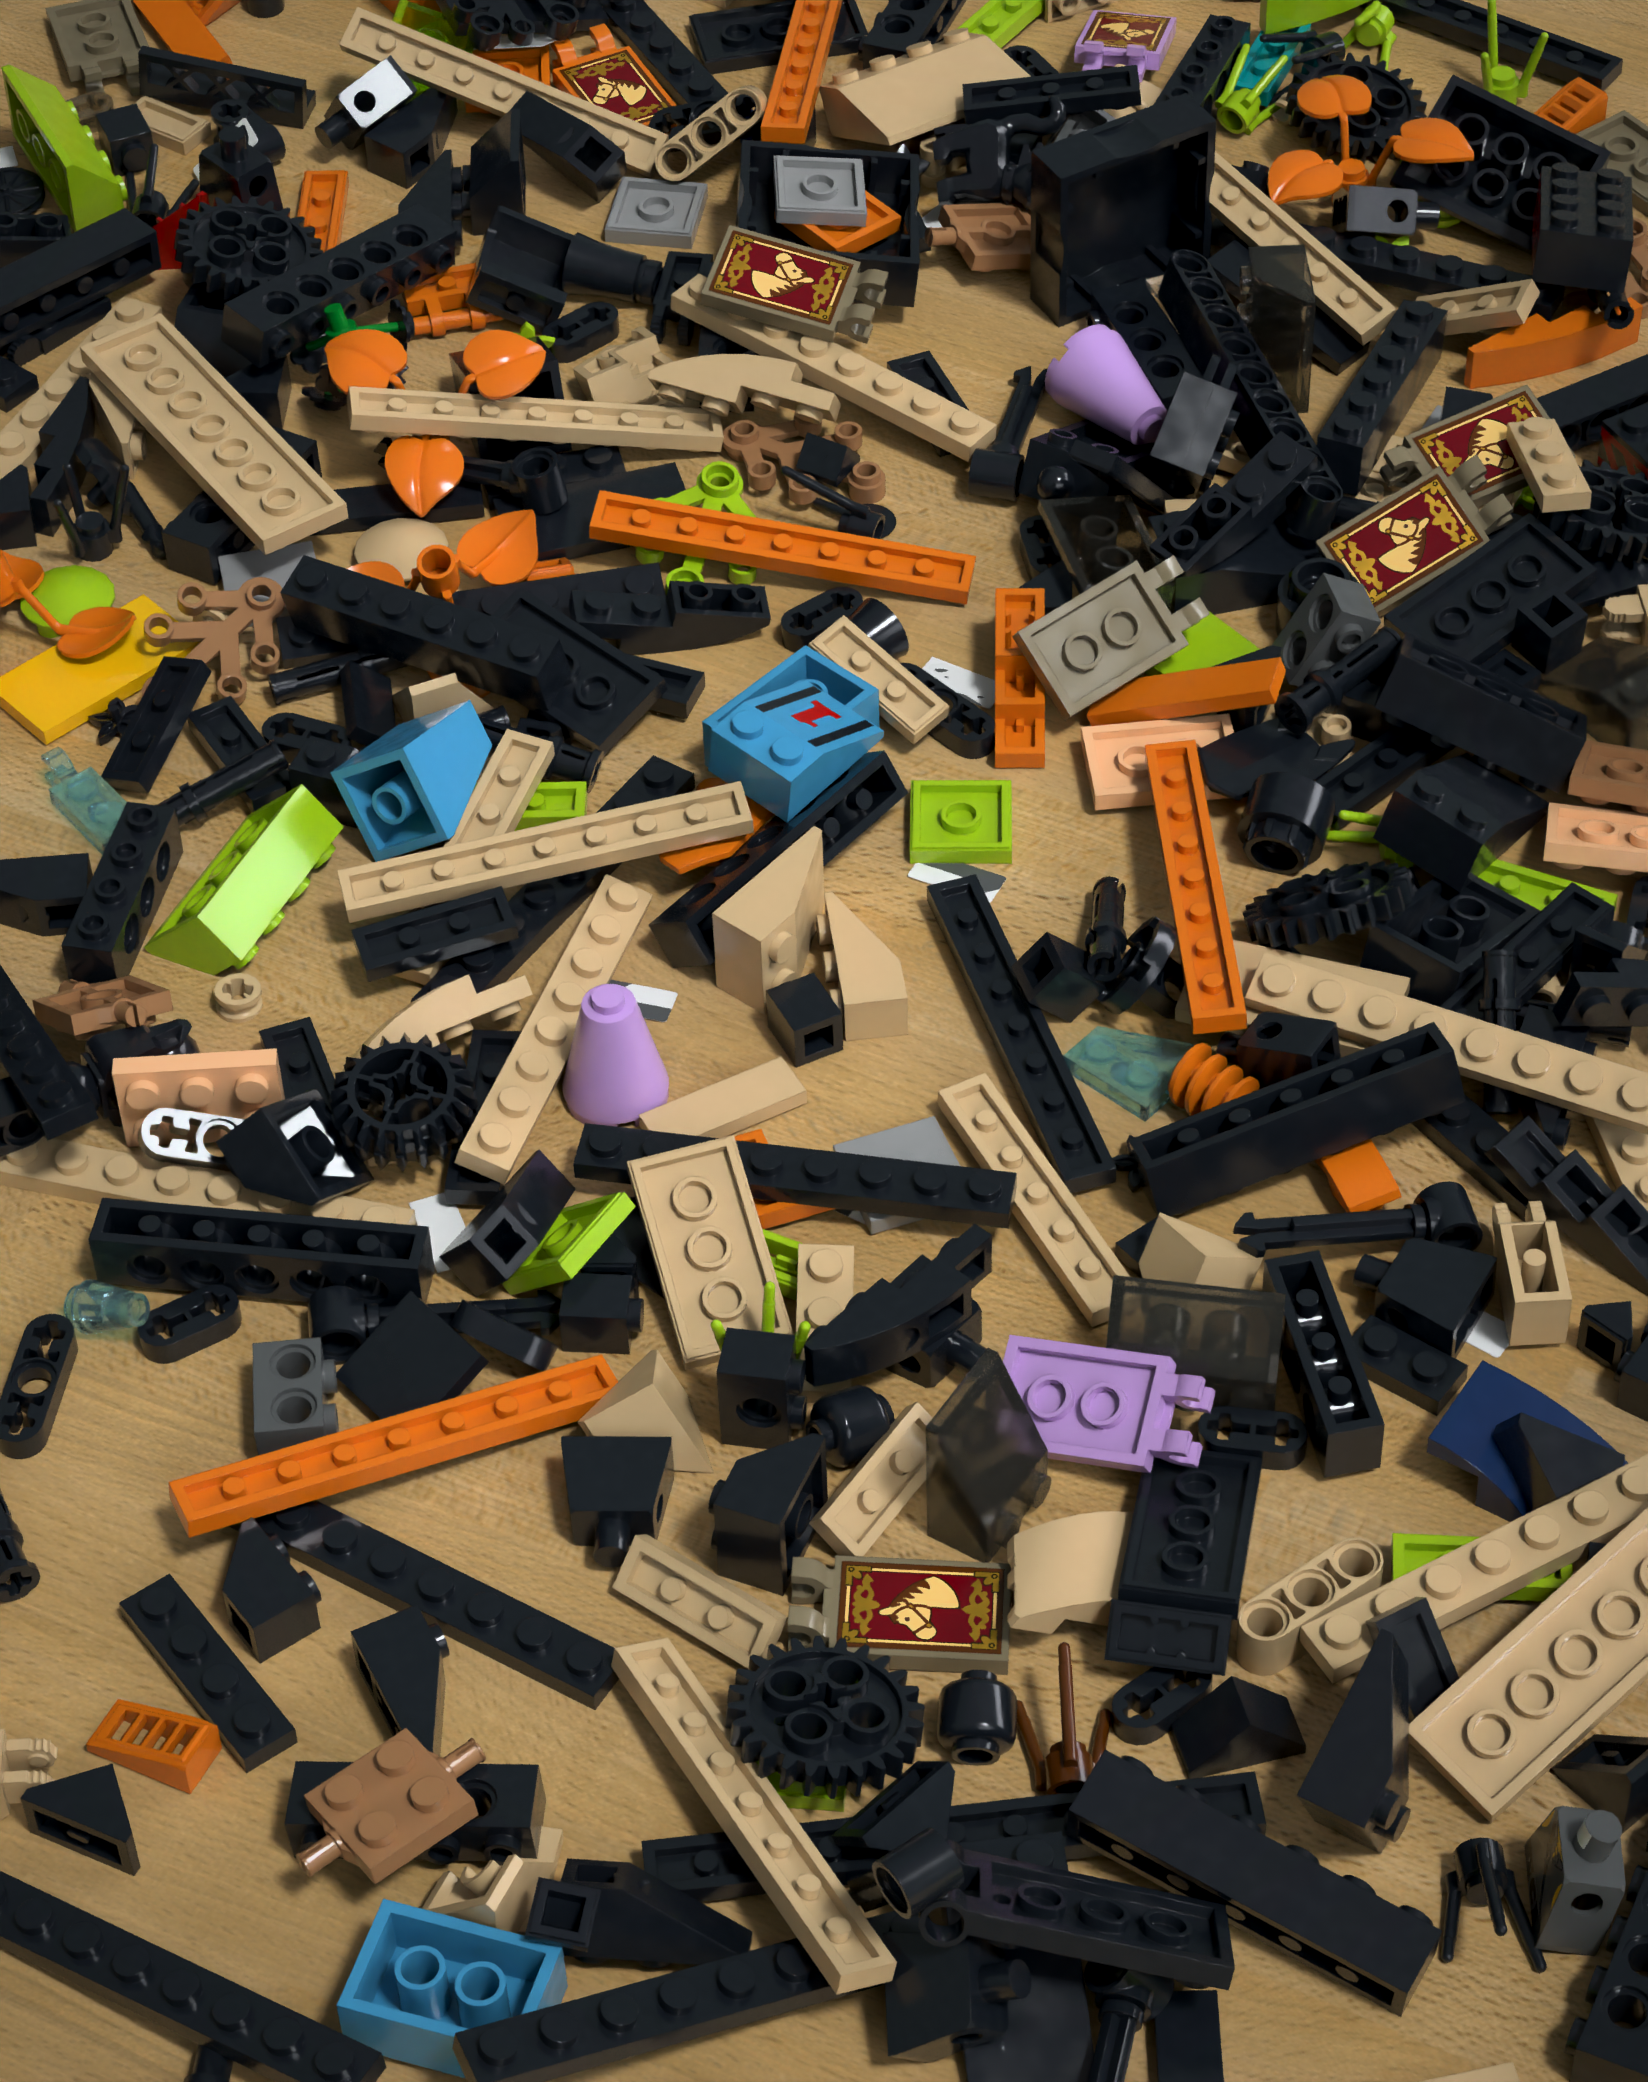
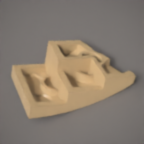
M643 326L631 331L632 341L628 344L609 345L596 356L585 360L573 368L575 377L588 401L691 408L701 407L700 402L685 398L684 404H678L657 395L659 390H656L648 379L650 369L673 362V360L660 351L656 335Z
M1098 1511L1056 1519L1013 1535L1007 1542V1561L1011 1568L1007 1575V1588L1014 1592V1606L1007 1615L1010 1627L1052 1634L1065 1619L1108 1626L1111 1599H1118V1588L1133 1513Z

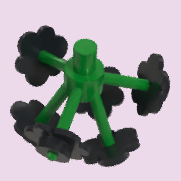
M398 299L390 301L388 323L358 327L353 319L346 318L340 303L330 304L324 309L330 325L326 329L325 334L317 340L310 341L290 352V360L294 365H302L303 370L308 374H320L315 380V387H302V394L309 397V400L314 402L315 407L326 411H338L347 404V395L333 383L329 374L328 364L322 365L327 363L324 347L333 338L359 329L390 332V335L396 338L403 345L405 351H407V343L410 342L415 333L412 314L406 311L404 306H401ZM407 365L396 374L401 379L403 385L406 381L401 375L409 368ZM389 382L387 388L395 389V387Z

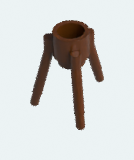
M1062 1642L1058 1646L1062 1741L1050 1747V1754L1045 1759L1022 1701L1017 1700V1725L1034 1768L1035 1789L1037 1791H1046L1047 1795L1078 1792L1081 1790L1104 1750H1106L1111 1721V1711L1106 1708L1102 1709L1095 1730L1091 1754L1086 1751V1746L1083 1743L1076 1741L1070 1646L1066 1642Z

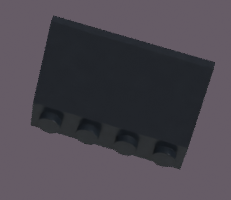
M1452 75L1428 118L1443 119L1456 126L1473 149L1474 161L1423 164L1402 160L1390 181V185L1395 188L1415 189L1418 191L1419 200L1423 202H1437L1441 211L1532 255L1533 214L1541 167H1552L1555 163H1569L1577 166L1580 171L1597 173L1599 169L1607 168L1611 152L1468 81Z

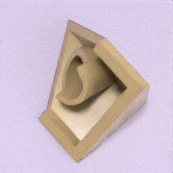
M456 673L409 686L392 695L393 703L403 722L468 700L471 701L477 714L495 709L459 683Z
M1160 1212L1138 1265L1164 1353L1241 1308L1264 1257L1256 1258L1239 1249V1244Z
M651 1350L578 1421V1424L587 1436L672 1437L674 1471L714 1473L688 1394L658 1350Z
M516 1854L507 1857L502 1867L494 1860H490L486 1867L478 1874L469 1866L464 1867L460 1879L451 1871L444 1872L422 1909L517 1934L531 1910L538 1877L549 1879L558 1862H523Z

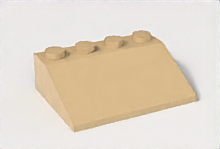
M959 28L944 33V40L931 44V41H925L910 45L906 48L907 54L895 58L894 55H885L869 61L870 68L859 72L857 68L836 72L832 75L833 81L820 85L819 90L831 136L891 146L934 130V128L942 127L965 118L962 84L1031 76L988 36L969 33L968 28Z

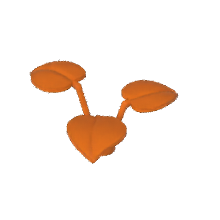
M1328 75L1320 79L1314 78L1303 84L1297 93V105L1304 114L1316 119H1332L1339 116L1341 162L1337 166L1331 159L1323 161L1320 155L1310 150H1294L1281 154L1274 160L1269 170L1268 194L1269 198L1278 206L1290 201L1316 199L1332 194L1331 203L1333 206V194L1347 185L1376 186L1377 177L1392 150L1395 157L1403 161L1423 164L1474 161V151L1461 131L1452 123L1439 118L1414 119L1401 126L1400 135H1393L1389 138L1369 174L1362 161L1349 157L1347 115L1367 113L1372 103L1371 92L1367 85L1357 78L1347 75Z
M359 329L333 338L324 347L330 377L337 388L346 395H348L349 386L387 388L389 382L395 389L406 390L401 379L396 374L405 368L407 353L403 345L393 336L378 330ZM489 330L482 332L470 340L464 350L463 363L471 374L463 379L457 393H467L470 386L476 382L478 391L487 399L501 400L512 397L523 391L538 376L545 363L546 351L541 345L510 331ZM428 434L422 436H401L395 439L386 451L385 470L390 484L398 497L410 510L423 518L437 502L448 495L460 482L464 472V459L457 446L450 441V436Z
M531 509L508 512L475 525L462 536L458 543L457 554H454L450 548L444 545L426 547L418 555L417 568L411 570L412 579L407 589L416 591L421 582L424 591L428 595L454 604L452 594L456 592L460 585L459 571L471 579L481 574L484 581L491 586L524 581L533 572L539 554L534 511ZM362 562L347 568L379 580L406 587L401 573L393 565L386 562ZM427 671L431 680L442 677L441 675ZM459 682L480 698H484L491 693Z
M0 549V607L7 606L16 599L24 598L54 632L62 636L57 643V647L62 655L76 659L97 655L121 639L137 619L135 614L129 610L115 607H95L78 612L72 617L69 625L59 623L32 594L44 579L45 573L42 566L36 561L16 557Z

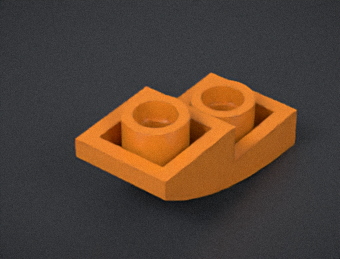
M1371 1139L1345 1148L1337 1154L1327 1155L1314 1160L1327 1175L1332 1195L1347 1213L1380 1210L1386 1203L1402 1197L1393 1175Z

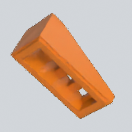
M1577 77L1561 88L1534 114L1576 134L1605 120L1608 96L1603 90Z
M121 1699L115 1702L86 1743L88 1752L188 1794L193 1792L222 1749L218 1726L197 1717ZM123 1721L131 1723L120 1740L111 1739ZM142 1729L149 1731L139 1745L132 1744ZM161 1736L167 1738L159 1750L153 1749ZM181 1744L184 1745L179 1755L174 1754L173 1751L177 1745Z

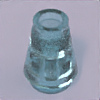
M87 1279L80 1284L74 1285L68 1291L64 1302L65 1317L71 1321L74 1328H77L78 1331L85 1335L140 1327L145 1324L150 1312L149 1301L144 1294L135 1293L94 1279Z

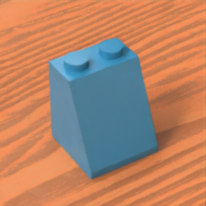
M470 700L397 725L330 772L375 862L430 846L454 836L492 747V743Z

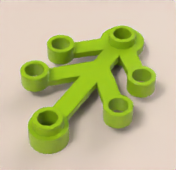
M722 461L706 465L697 477L696 486L668 498L660 497L654 499L694 507L703 504L702 508L722 511L724 507L728 513L756 517L740 497L743 493V480L738 470L730 463ZM636 547L635 555L642 564L660 563L664 558V551H648L642 547ZM686 555L683 566L673 569L667 575L665 595H667L670 581L704 582L701 573L706 559ZM728 563V577L731 582L736 585H749L755 581L757 576L756 567ZM739 567H744V568H747V569H749V570H747V571H740V570H737V568H739Z

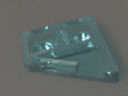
M1097 1026L1065 1053L1063 1057L1072 1076L1146 1122L1171 1100L1167 1088L1172 1072L1185 1053L1196 1044Z

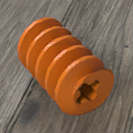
M1201 1042L1189 1049L1177 1063L1169 1079L1167 1090L1172 1103L1182 1109H1186L1188 1115L1192 1116L1259 1090V1081L1251 1076L1243 1078L1242 1068L1236 1065L1227 1067L1228 1062L1225 1056L1219 1053L1212 1055L1211 1046Z

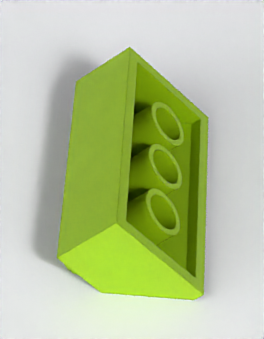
M12 65L1 67L13 136L42 179L63 215L68 216L69 224L74 232L124 209L123 201L128 200L125 183L120 175H113L105 151H98L96 149L90 128L87 125L81 126L79 123L78 113L71 100L65 101L57 87Z
M302 784L249 814L144 948L151 955L213 976L231 966H234L237 970L241 969L257 954L259 947L255 942L261 934L263 936L268 934L283 920L285 913L281 908L287 901L291 902L296 899L309 886L311 880L307 877V874L311 869L320 867L334 853L336 847L332 842L344 826Z

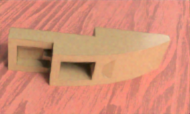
M750 354L696 356L652 368L648 375V379L654 388L659 390L657 394L659 397L678 404H684L685 398L701 402L702 409L719 416H728L729 411L743 415L748 397L751 398L750 403L759 408L777 411L778 406L795 410L794 415L797 418L814 424H821L822 418L836 422L841 403L835 393L801 384L803 373L797 363L767 356Z
M468 974L444 984L408 1004L382 1024L363 1044L376 1049L380 1047L382 1036L390 1044L400 1042L405 1032L412 1043H417L423 1036L427 1035L429 1040L432 1041V1046L435 1047L440 1044L436 1033L441 1032L444 1041L473 1030L470 1019L489 1012L492 1021L522 1010L518 1000L533 995L525 975L476 993ZM361 1045V1047L356 1051V1053L352 1056V1058H359V1059H361V1057H360V1051H361L362 1045Z

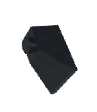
M317 1089L261 1107L216 1141L225 1156L228 1169L239 1178L246 1189L310 1206L368 1185L374 1180L365 1163L361 1162L359 1156L356 1155L355 1149L347 1150L346 1146L342 1143L340 1133L333 1126L331 1116L333 1113Z

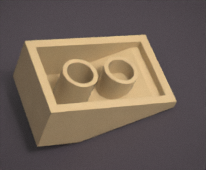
M813 826L712 913L717 987L764 1015L767 1013L766 990L801 977L817 929L816 915L822 914L825 898L821 829Z

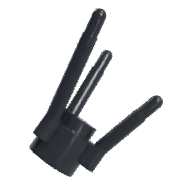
M1315 30L1303 33L1262 34L1259 38L1263 43L1302 42L1304 45L1301 47L1300 54L1293 56L1291 59L1293 64L1303 63L1313 66L1317 58H1321L1328 63L1332 53L1338 56L1341 61L1345 58L1346 50L1343 39L1334 31H1328L1319 35ZM1289 85L1275 94L1269 104L1272 105L1284 93L1288 92Z
M155 143L150 145L143 193L138 197L134 174L132 172L126 173L129 211L150 227L158 224L156 218L165 219L179 209V204H187L199 186V181L193 179L172 208L169 209L165 196L154 190L158 160V145Z
M65 463L63 465V472L76 516L75 523H73L60 499H55L53 506L72 543L74 556L90 562L101 561L112 554L114 549L113 543H120L123 540L121 521L128 485L129 466L123 464L120 467L111 522L109 524L102 514L95 511L85 512L71 464Z
M788 466L781 467L783 475L832 501L828 502L817 497L813 501V505L840 517L838 532L881 539L885 527V516L883 514L871 511L869 506L854 502Z
M1474 1838L1461 1843L1454 1851L1456 1870L1445 1875L1448 1895L1442 1937V1960L1445 1963H1449L1454 1958L1462 1896L1466 1895L1467 1899L1473 1904L1488 1905L1496 1935L1504 1936L1507 1933L1505 1914L1501 1898L1504 1895L1534 1968L1540 1973L1544 1972L1547 1964L1541 1949L1534 1948L1532 1925L1517 1891L1514 1871L1506 1869L1502 1845L1490 1838Z

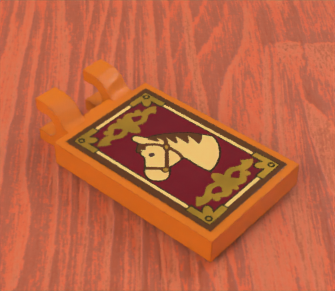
M605 23L589 28V35L596 44L595 48L590 49V54L577 57L569 38L563 41L556 40L551 43V47L558 59L552 61L553 84L558 90L648 127L652 117L659 110L676 106L675 102L630 46L620 49L616 48L613 36ZM672 124L671 128L676 127L677 125Z

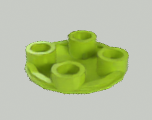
M77 565L56 567L44 572L43 581L32 592L48 612L59 623L69 625L72 617L78 612L95 607H111L115 600L114 584L106 574L92 567ZM24 598L20 599L21 612L29 622L37 625L38 633L45 638L61 636L54 632Z

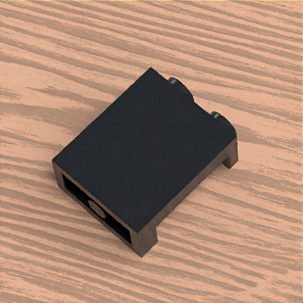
M498 206L484 234L465 303L520 325L527 321L534 326L535 331L542 333L545 326L559 318L566 302L568 293L562 290V275L566 254L574 235L504 206Z

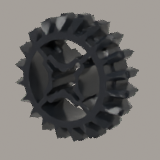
M404 1032L400 1042L391 1044L382 1036L380 1047L376 1049L362 1044L360 1051L361 1059L346 1057L345 1072L335 1073L334 1090L331 1091L329 1099L331 1111L333 1112L331 1116L334 1129L340 1133L342 1143L346 1146L347 1150L355 1149L356 1155L359 1156L361 1162L374 1157L375 1163L381 1170L390 1161H396L397 1166L402 1172H404L410 1161H418L425 1169L428 1157L433 1154L445 1160L448 1153L447 1145L460 1147L464 1139L463 1132L469 1131L474 1122L473 1114L476 1113L478 1101L477 1094L474 1092L476 1088L473 1075L470 1074V1070L466 1069L465 1061L460 1054L451 1055V1050L446 1042L433 1047L432 1041L429 1040L427 1035L423 1036L417 1043H412ZM426 1082L437 1087L444 1094L434 1092V1087L425 1085L424 1083ZM362 1109L373 1111L374 1117L381 1118L383 1121L380 1122L373 1119Z

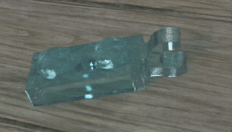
M56 747L41 755L42 761L51 770L45 773L46 780L52 786L49 789L51 803L103 855L127 802L92 767L78 773L65 751L60 747Z

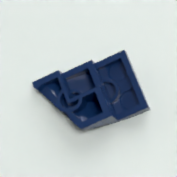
M1482 1360L1428 1437L1427 1453L1478 1476L1475 1506L1511 1522L1531 1512V1509L1493 1437L1497 1424L1522 1412L1609 1449L1616 1450L1566 1408L1527 1383ZM1625 1459L1623 1466L1628 1464V1462Z

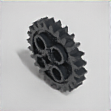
M1332 53L1328 63L1321 58H1317L1313 66L1303 64L1301 73L1294 74L1286 97L1288 103L1285 113L1291 115L1290 126L1300 127L1299 138L1312 137L1310 145L1312 149L1323 145L1327 147L1325 156L1328 157L1336 151L1341 153L1339 116L1332 119H1316L1304 114L1297 105V93L1306 82L1328 75H1347L1362 81L1367 85L1372 95L1370 110L1365 114L1347 116L1349 126V157L1351 155L1357 156V159L1365 164L1367 156H1372L1377 162L1389 138L1393 135H1400L1401 126L1404 123L1414 119L1426 118L1427 115L1424 113L1427 103L1420 101L1422 96L1421 90L1412 89L1414 82L1412 78L1399 79L1401 69L1397 68L1390 72L1385 70L1386 61L1382 60L1377 65H1373L1370 63L1369 55H1365L1361 62L1355 61L1352 53H1347L1346 60L1341 61L1338 56ZM1392 150L1389 157L1396 160L1397 157H1395Z
M232 196L231 203L226 204L222 199L216 197L214 207L200 202L198 211L188 209L186 219L180 218L174 243V249L176 250L175 260L182 262V273H193L191 281L193 284L207 282V293L220 289L223 291V299L227 300L233 294L240 296L323 253L320 250L322 241L319 238H314V227H304L305 218L303 216L291 219L289 217L291 209L288 207L276 211L273 210V201L260 206L257 204L255 197H251L248 204L241 203L237 196Z
M1583 460L1582 466H1579L1592 492L1590 509L1542 513L1533 496L1535 501L1532 508L1539 511L1537 519L1549 522L1547 527L1551 531L1563 532L1561 536L1563 541L1575 540L1579 542V550H1584L1588 547L1594 548L1598 557H1602L1605 552L1612 553L1613 557L1620 562L1623 555L1629 556L1636 563L1641 562L1642 556L1648 558V481L1644 480L1645 473L1640 472L1631 475L1628 474L1626 466H1621L1618 470H1614L1604 461H1602L1600 467H1595L1590 461Z
M1385 861L1369 866L1368 862L1353 865L1344 864L1337 870L1331 871L1325 868L1317 875L1304 874L1300 878L1283 882L1278 888L1266 890L1267 895L1257 896L1253 898L1254 903L1245 906L1247 911L1243 912V916L1251 941H1258V945L1270 943L1271 947H1277L1286 942L1288 947L1305 943L1312 945L1322 938L1332 941L1337 938V935L1342 933L1353 935L1357 931L1373 928L1376 926L1375 921L1392 919V913L1404 911V905L1412 903V897L1415 894L1406 866L1399 867L1398 863L1386 865Z
M815 1636L813 1647L805 1648L794 1637L790 1640L788 1652H784L778 1646L770 1644L768 1645L767 1659L753 1654L749 1659L748 1670L737 1669L735 1685H730L728 1690L725 1728L731 1729L730 1745L742 1747L741 1761L743 1763L759 1761L758 1777L760 1778L767 1777L775 1772L780 1774V1789L784 1790L794 1781L802 1783L804 1796L809 1797L816 1786H824L828 1797L835 1799L838 1786H846L855 1797H858L861 1794L862 1782L866 1781L874 1788L880 1790L883 1788L885 1774L899 1779L902 1776L903 1763H914L916 1748L921 1747L924 1728L925 1706L924 1704L917 1703L919 1688L918 1686H906L908 1672L905 1669L889 1672L891 1657L888 1655L874 1661L868 1659L870 1646L866 1644L853 1653L847 1651L845 1638H840L834 1648H829L825 1646L821 1636Z

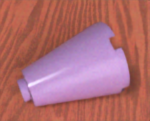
M1102 324L1086 327L1071 336L1063 344L1068 351L1060 361L1054 357L1048 366L1045 377L1047 393L1060 406L1137 446L1155 442L1167 415V410L1122 336L1115 330H1110L1106 325Z
M617 984L599 985L590 989L584 995L581 1002L562 1083L563 1095L571 1115L582 1124L590 1123L618 1127L617 1124L635 1121V1127L639 1126V1114L667 1103L669 1097L668 1073L633 993L626 987Z

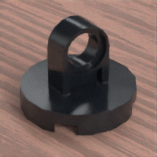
M1155 916L1144 922L1128 938L1127 945L1131 948L1121 960L1122 965L1119 975L1111 981H1105L1106 989L1096 998L1105 1006V1009L1113 1014H1121L1129 1009L1137 1000H1140L1158 1014L1168 1019H1175V1008L1178 1002L1169 996L1166 991L1165 982L1174 984L1182 992L1184 979L1181 964L1169 957L1177 937L1176 928Z

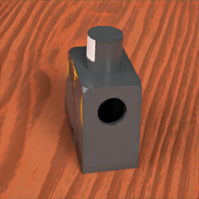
M1569 1806L1555 1807L1524 1845L1535 1949L1596 1956L1623 1898L1626 1886L1620 1838L1622 1826L1612 1812ZM1577 1897V1904L1573 1907L1571 1903Z

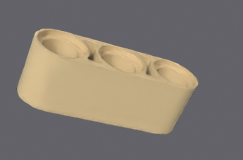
M752 85L742 86L729 92L659 148L655 156V167L658 173L669 181H680L694 174L763 119L768 102L765 93ZM741 94L750 96L756 104V111L752 118L746 119L740 116L736 110V101ZM706 121L716 123L721 129L722 137L717 145L708 144L702 137V127ZM672 148L682 150L687 157V166L683 172L673 170L668 163V154Z
M1359 1537L1339 1541L1247 1601L1240 1609L1237 1626L1236 1656L1242 1668L1259 1676L1273 1675L1306 1655L1308 1651L1299 1641L1301 1626L1381 1587L1384 1561L1378 1546L1367 1539Z

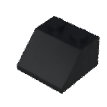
M510 109L471 146L470 165H463L462 167L464 191H462L463 218H471L473 236L485 234L498 206H504L526 215V171L520 109Z
M813 1433L738 1459L726 1481L721 1479L717 1481L710 1496L708 1510L710 1514L714 1515L715 1528L712 1534L711 1548L717 1550L719 1576L784 1596L791 1582L793 1557H804L816 1533V1530L809 1522L828 1501L825 1436Z

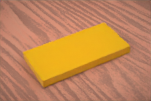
M143 594L120 607L121 609L132 611L137 619L126 634L105 651L88 658H68L60 653L56 644L0 676V707L45 745H48L89 720L88 716L107 710L109 702L116 697L123 701L140 691L144 683L154 676L164 656L185 658L201 642H174L164 647H154L148 644L144 638V622L150 615L162 613L169 616L173 622L178 621ZM155 626L150 631L160 635L164 634L167 629L162 626Z

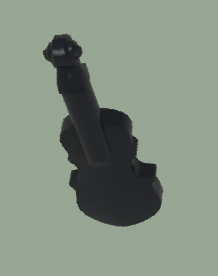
M85 438L75 448V453L84 464L85 470L98 479L97 484L88 492L87 497L97 507H101L107 500L113 505L119 470L123 463L101 440ZM128 475L123 513L133 517L143 533L141 538L143 541L150 543L155 558L166 560L162 537L164 529L158 523Z

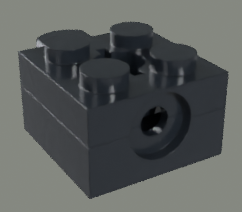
M1214 353L1211 356L1203 378L1187 372L1183 373L1143 473L1145 477L1175 499H1195L1196 494L1202 495L1209 489L1240 412L1231 409L1237 392L1229 390L1239 363L1230 360L1219 386L1212 383L1221 360V356Z

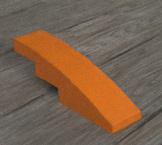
M1632 297L1627 298L1630 307L1634 310V318L1623 329L1609 327L1607 320H1604L1602 311L1596 314L1585 305L1551 322L1536 313L1528 317L1524 324L1509 327L1469 347L1464 385L1469 389L1516 383L1559 373L1601 359L1638 342L1643 305ZM1614 307L1617 315H1620L1621 311L1619 307Z
M996 588L995 768H1045V689L1012 637L1021 629L1045 616V588Z

